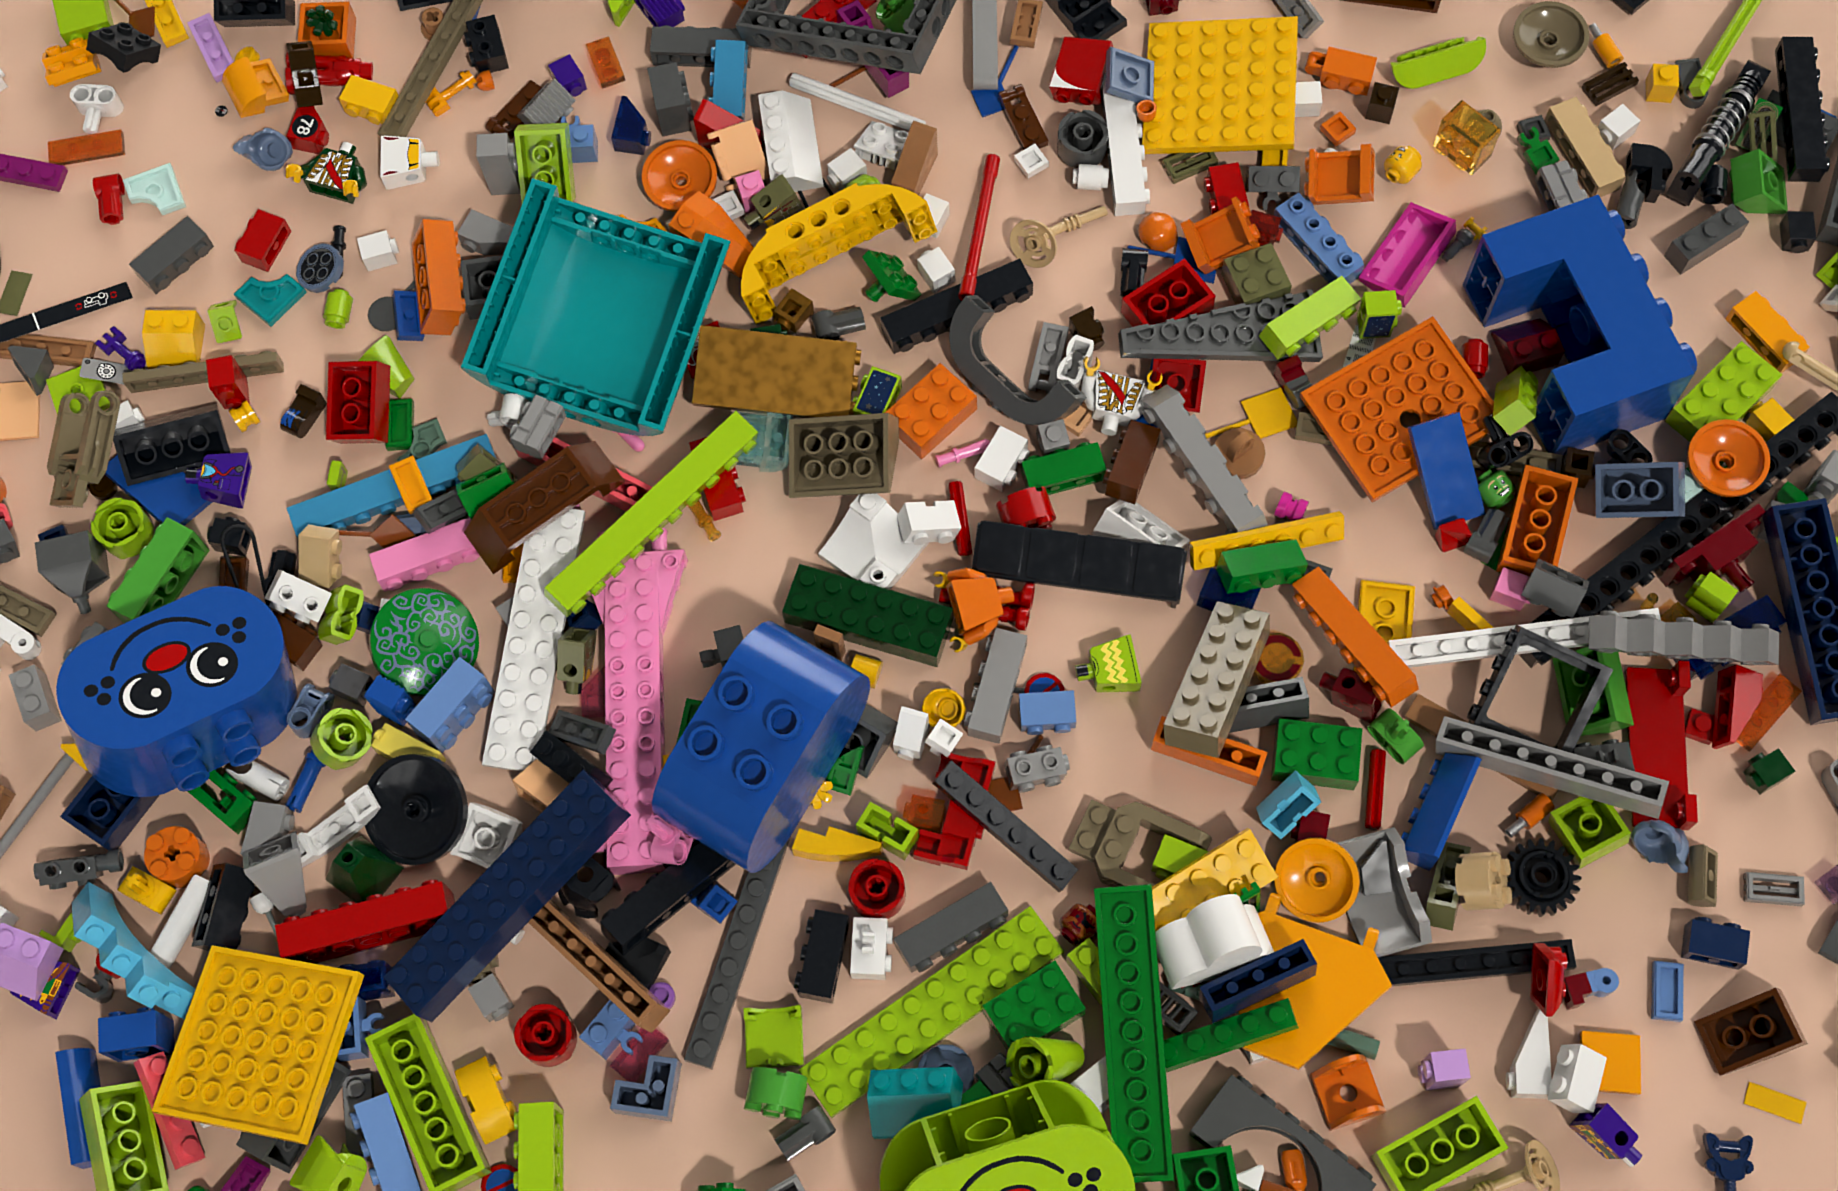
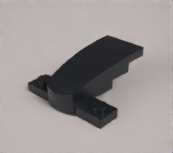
M1046 0L1053 12L1075 38L1106 40L1127 26V19L1111 5V0Z

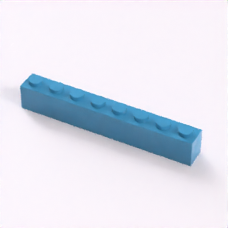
M487 434L416 459L431 496L442 495L446 492V489L456 486V484L461 482L457 477L456 465L478 443L497 459ZM389 469L287 507V511L298 538V535L308 524L346 530V526L354 523H367L372 519L371 517L378 514H391L397 510V507L403 506L405 503Z

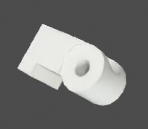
M0 614V648L4 643H7L15 653L25 660H33L39 656L42 648L41 643L29 632Z

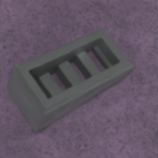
M1160 982L1161 998L1163 995L1168 998L1161 1006L1162 1022L1176 1035H1180L1197 1016L1198 1011ZM1173 1002L1176 1007L1167 1016L1164 1012ZM1182 1010L1185 1014L1176 1023L1173 1019Z

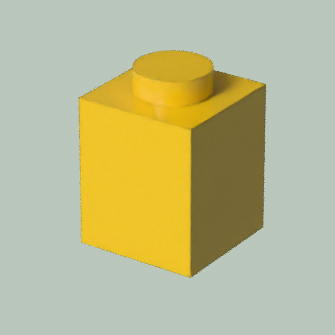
M1652 65L1645 80L1647 102H1672L1679 88V65Z
M1772 397L1766 403L1760 401L1749 410L1751 415L1745 423L1756 430L1764 441L1767 442L1787 425L1791 424L1794 419Z

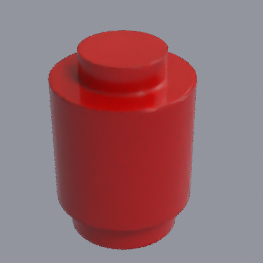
M1469 339L1467 343L1462 345V357L1477 379L1485 377V372L1488 370V344L1484 343L1481 339Z

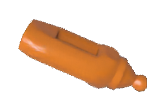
M1300 1149L1282 1151L1281 1162L1285 1185L1287 1188L1296 1191H1305L1308 1181L1303 1154Z

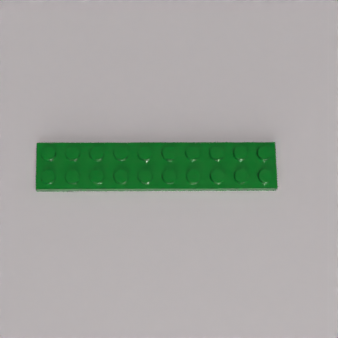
M1152 884L1094 888L1111 1136L1124 1154L1131 1168L1135 1183L1175 1181Z

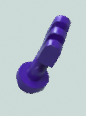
M114 326L110 328L112 334L115 335L113 338L107 333L102 336L107 341L105 345L99 340L95 342V345L106 355L109 356L113 351L121 355L125 359V367L131 371L143 369L146 364L145 357L141 352H131L122 344L127 338Z

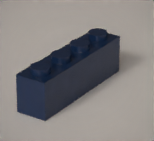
M1301 939L1200 986L1199 999L1210 1020L1214 1023L1315 976L1317 962L1304 939Z

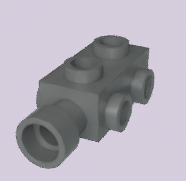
M121 849L109 850L107 854L43 861L34 864V876L36 880H39L40 886L49 885L50 890L67 887V882L77 881L78 886L86 885L88 882L94 884L95 878L103 876V871L109 870L110 873L123 871V854Z

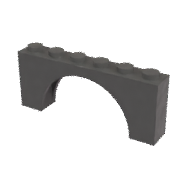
M1231 1075L1189 1132L1191 1137L1207 1149L1216 1148L1228 1137L1243 1131L1266 1130L1275 1132L1294 1142L1306 1154L1316 1174L1318 1191H1372L1377 1185L1372 1181L1373 1176L1360 1166L1356 1169L1347 1162L1349 1158L1343 1152L1336 1148L1333 1150L1323 1144L1325 1140L1315 1131L1309 1130L1307 1132L1299 1126L1300 1121L1289 1112L1283 1114L1275 1108L1276 1102L1263 1093L1261 1096L1251 1089L1253 1087L1252 1084L1242 1076L1236 1078Z

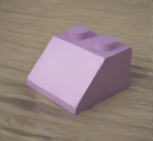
M1 922L0 987L38 1001L64 949L51 941Z

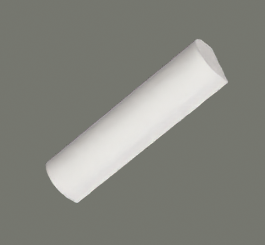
M196 874L193 875L150 951L169 970L200 917L209 881Z

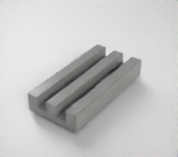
M1754 872L1744 873V880L1746 881L1744 885V891H1746L1744 902L1800 907L1805 905L1804 877ZM1753 881L1797 884V888L1753 885ZM1753 891L1797 895V898L1753 894Z

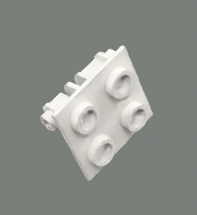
M872 121L853 148H856L855 153L861 159L872 161V163L876 164L880 157V166H883L885 163V167L895 171L908 132L886 126L884 123Z

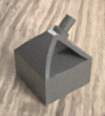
M88 530L35 542L38 572L58 591L72 598L73 602L77 603L81 614L89 613L91 608L87 600L89 598L88 593L110 579L106 549Z

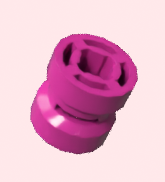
M1284 491L1274 516L1279 518L1288 516L1287 518L1290 521L1302 519L1309 501L1304 499L1293 500L1292 494Z

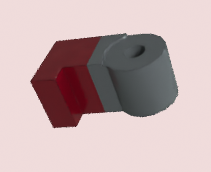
M1298 355L1277 363L1274 371V377L1296 410L1306 406L1300 398V393L1313 386L1308 381V377L1301 367L1302 362Z

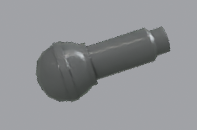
M1468 229L1459 230L1455 241L1444 252L1442 259L1448 262L1462 247L1470 245L1474 239L1473 233Z

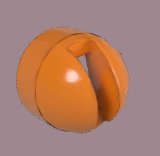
M490 70L482 71L477 75V87L480 90L489 91L495 89Z
M1143 100L1137 104L1136 113L1139 120L1148 123L1155 118L1157 107L1153 101Z

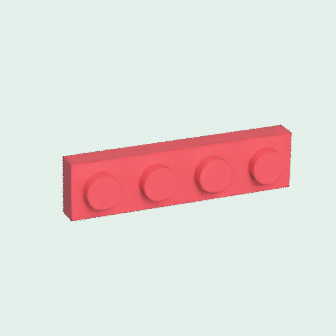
M164 1051L134 1062L151 1109L169 1064ZM153 1112L175 1170L206 1158L191 1121Z

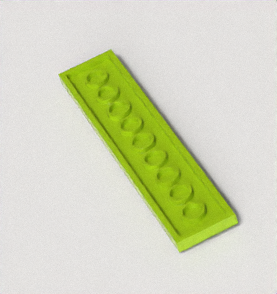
M1030 906L798 1070L803 1076L808 1078V1085L832 1119L867 1094L871 1070L902 1069L981 1013L982 1005L1047 966L1064 954V950Z

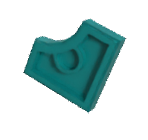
M286 274L279 280L271 282L258 281L251 277L234 293V296L272 327L307 291Z

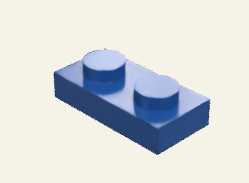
M394 290L392 296L397 340L423 341L425 335L420 334L416 291Z

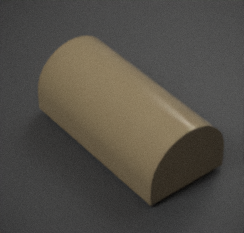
M1704 844L1689 847L1688 904L1697 907H1716L1718 853Z

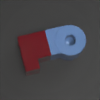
M1601 968L1564 977L1566 995L1563 999L1567 1010L1578 1008L1584 1004L1585 997L1593 995L1606 997L1614 992L1619 985L1617 974L1609 968Z

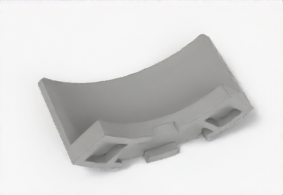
M1395 827L1338 842L1337 844L1342 846L1352 856L1359 872V892L1355 902L1347 911L1359 945H1363L1366 933L1370 927L1379 930L1378 941L1374 948L1377 957L1432 943L1430 920L1424 911L1417 891L1411 892L1407 878L1412 876L1408 865L1405 843ZM1385 839L1387 841L1393 892L1364 896L1359 866L1376 848L1379 840Z

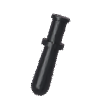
M337 225L333 227L334 241L331 242V246L337 249L343 257V251L346 249V243H344L346 228Z

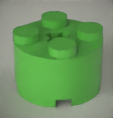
M754 1067L750 1074L744 1110L761 1112L763 1110L762 1115L778 1119L780 1114H784L786 1118L801 1120L808 1078L790 1071L782 1073L777 1072V1069Z

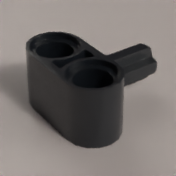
M1493 413L1482 419L1492 440L1478 453L1479 463L1485 469L1504 467L1527 455L1533 449L1534 442L1530 434L1517 432L1509 436L1493 418ZM1515 438L1520 442L1519 451L1514 447ZM1493 450L1498 455V460L1496 463L1493 462L1491 458V453Z
M1619 429L1610 435L1606 448L1612 459L1606 464L1632 463V460L1635 458H1640L1645 463L1653 461L1651 453L1627 430ZM1623 440L1627 447L1618 449L1614 446L1613 441Z

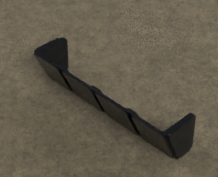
M981 521L977 526L972 569L984 573L987 577L1165 601L1171 602V608H1176L1181 598L1187 551L1176 546L1146 542L1139 543L1117 538L1080 535L1058 530Z

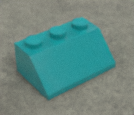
M933 1067L871 1070L867 1101L872 1137L874 1139H892L902 1128L913 1121L961 1106L963 1082L955 1068Z

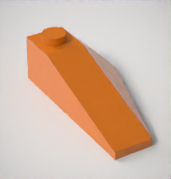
M700 191L696 192L681 205L668 224L670 233L701 243L705 233L730 240L731 243L722 267L742 279L744 266L754 247L720 204Z

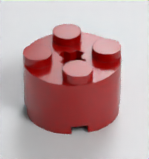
M1041 486V491H1037L1036 487H1030L1014 492L1007 496L1008 501L1002 504L1000 500L995 505L1001 522L1006 524L1051 530L1053 528L1051 523L1056 519L1047 490L1043 486Z
M868 859L860 863L851 874L848 887L851 903L856 912L862 917L889 919L901 910L905 903L906 889L903 875L895 864L879 859ZM877 886L879 889L882 888V892L877 894L873 892L872 888Z
M539 1004L532 1006L519 1018L515 1026L514 1038L521 1053L532 1063L542 1067H553L571 1058L577 1044V1030L573 1021L561 1009L551 1004ZM548 1030L551 1036L547 1037V1040L544 1041L541 1036L546 1035Z

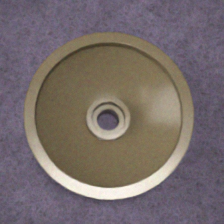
M1545 1L1533 4L1521 12L1514 25L1513 38L1517 49L1526 59L1539 66L1558 68L1574 63L1583 55L1589 42V29L1582 15L1572 7L1559 2Z

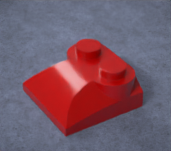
M1154 359L1151 381H1159L1161 373L1163 376L1161 384L1155 386L1154 389L1158 390L1165 385H1169L1184 398V409L1189 412L1200 413L1206 361L1195 359Z
M1533 943L1530 999L1546 1017H1552L1559 1009L1562 999L1566 995L1564 970L1567 969V955L1565 952H1562L1560 947H1548L1545 943Z

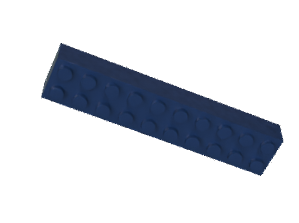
M582 770L383 978L416 1016L433 1022L631 814L596 778Z

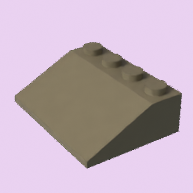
M890 413L789 419V498L890 493L899 445V418Z

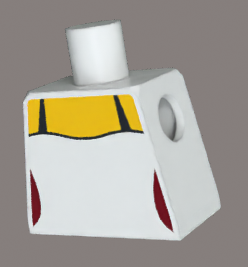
M381 136L380 177L386 190L424 182L426 180V167H437L440 165L438 151L426 152L419 138Z

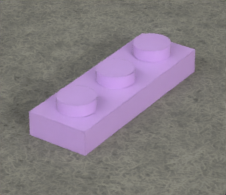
M207 13L187 23L217 83L222 81L224 71L234 61L210 13Z

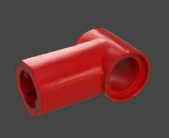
M118 173L93 178V189L98 199L100 220L102 223L110 225L119 224L124 219L122 196L125 195V187L121 175Z

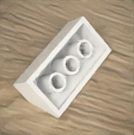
M783 90L759 94L770 181L772 182L783 174L794 192L824 187L811 100Z

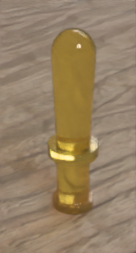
M698 500L692 507L687 505L698 519L699 527L704 528L708 534L709 540H717L721 533L712 523V516L707 515L700 501Z

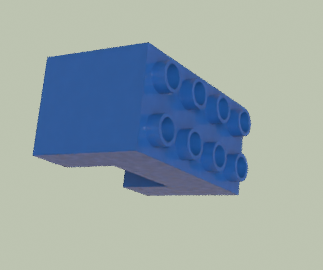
M1599 194L1483 234L1463 282V287L1484 328L1541 308L1548 323L1558 333L1569 364L1551 370L1537 398L1536 418L1532 420L1548 453L1564 455L1568 447L1583 449L1606 441L1612 432L1623 429L1631 432L1666 419L1697 370V360L1693 349L1686 342L1679 344L1670 328L1673 324V317L1668 303L1661 297L1655 299L1647 285L1649 272L1645 260L1638 253L1631 255L1623 241L1625 227L1620 214L1614 209L1607 211Z

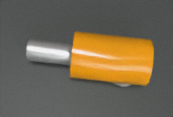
M1596 23L1591 24L1588 29L1595 38L1592 45L1606 67L1613 68L1620 64L1624 57L1608 33L1602 34Z

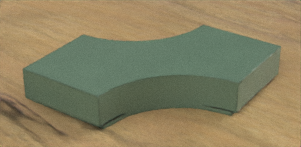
M437 418L412 428L414 435L412 446L397 461L412 455L415 457V460L435 453L440 446L447 443Z

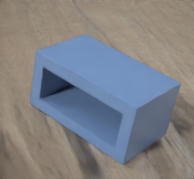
M1074 690L1019 694L1021 732L1027 731L1028 735L1043 734V730H1054L1055 733H1068L1072 728L1076 727Z

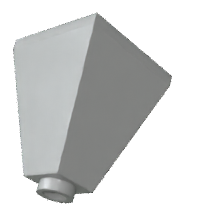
M296 831L242 853L245 875L285 917L300 916L306 912L307 905L302 863Z

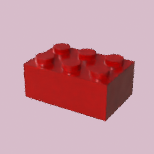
M1184 258L1123 297L1121 314L1132 327L1144 324L1154 325L1163 323L1167 319L1174 318V320L1195 313L1197 315L1209 313L1214 308L1216 295Z
M378 361L328 362L326 440L340 444L388 443L390 365Z

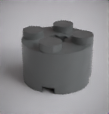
M1091 110L1067 114L1059 124L1058 156L1067 165L1077 169L1079 164L1097 165L1104 159L1108 145V129L1104 118Z

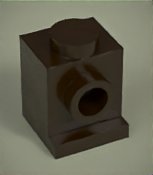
M1092 306L1069 317V330L1073 337L1079 335L1093 340V351L1104 345L1105 342L1102 339L1104 329L1098 319L1094 320V309Z

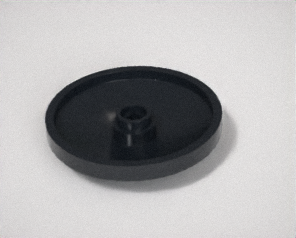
M426 754L401 755L388 760L375 771L367 785L381 808L365 825L367 834L375 847L391 860L406 865L426 864L447 855L461 839L468 818L467 796L456 773L440 759Z

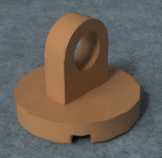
M1232 428L1223 432L1216 439L1215 444L1227 460L1226 467L1232 476L1237 474L1240 479H1246L1255 475L1262 467L1266 454L1265 447L1260 437L1251 430Z

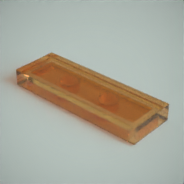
M121 129L48 142L49 163L57 165H69L125 155L124 133Z

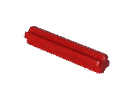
M961 481L950 482L948 485L950 500L955 502L961 524V530L956 536L958 555L969 556L972 554V545L963 484Z
M1372 749L1370 753L1365 827L1370 830H1379L1381 827L1386 751L1382 749Z

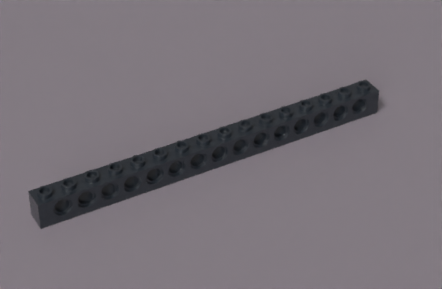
M1830 392L1766 442L1770 453V468L1765 480L1754 491L1739 497H1725L1729 501V503L1721 500L1719 495L1704 489L1685 504V517L1666 518L1587 579L1589 581L1588 589L1581 603L1589 605L1591 611H1586L1579 605L1573 618L1600 615V611H1613L1615 609L1613 605L1620 600L1622 603L1627 601L1635 593L1633 591L1634 588L1639 584L1642 588L1649 584L1655 578L1653 574L1660 569L1664 572L1672 563L1674 557L1694 547L1693 543L1696 540L1700 539L1703 541L1714 532L1713 527L1718 523L1723 526L1734 517L1732 513L1738 508L1741 511L1746 509L1754 501L1752 499L1753 496L1757 493L1762 496L1773 487L1771 482L1777 478L1780 481L1786 478L1793 471L1791 469L1796 463L1799 466L1804 464L1812 456L1810 452L1815 448L1820 451L1831 442L1830 437L1836 434L1838 436V397L1833 392ZM1818 422L1822 423L1826 428L1821 427ZM1798 437H1802L1807 443L1802 442ZM1779 452L1785 453L1787 458L1781 456ZM1700 511L1706 512L1710 518L1702 516ZM1681 526L1686 527L1690 533L1683 532ZM1661 542L1669 544L1671 549L1663 547ZM1640 557L1649 559L1651 564L1644 563ZM1620 572L1627 573L1631 580L1623 578ZM1600 588L1608 589L1611 595L1604 594ZM1549 608L1531 623L1560 620L1561 618L1570 619L1571 617L1558 616ZM1542 651L1518 654L1530 668L1537 663H1540L1542 666L1553 657Z

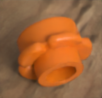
M1444 585L1438 588L1434 586V593L1430 595L1438 609L1444 607L1448 610V607L1454 601Z

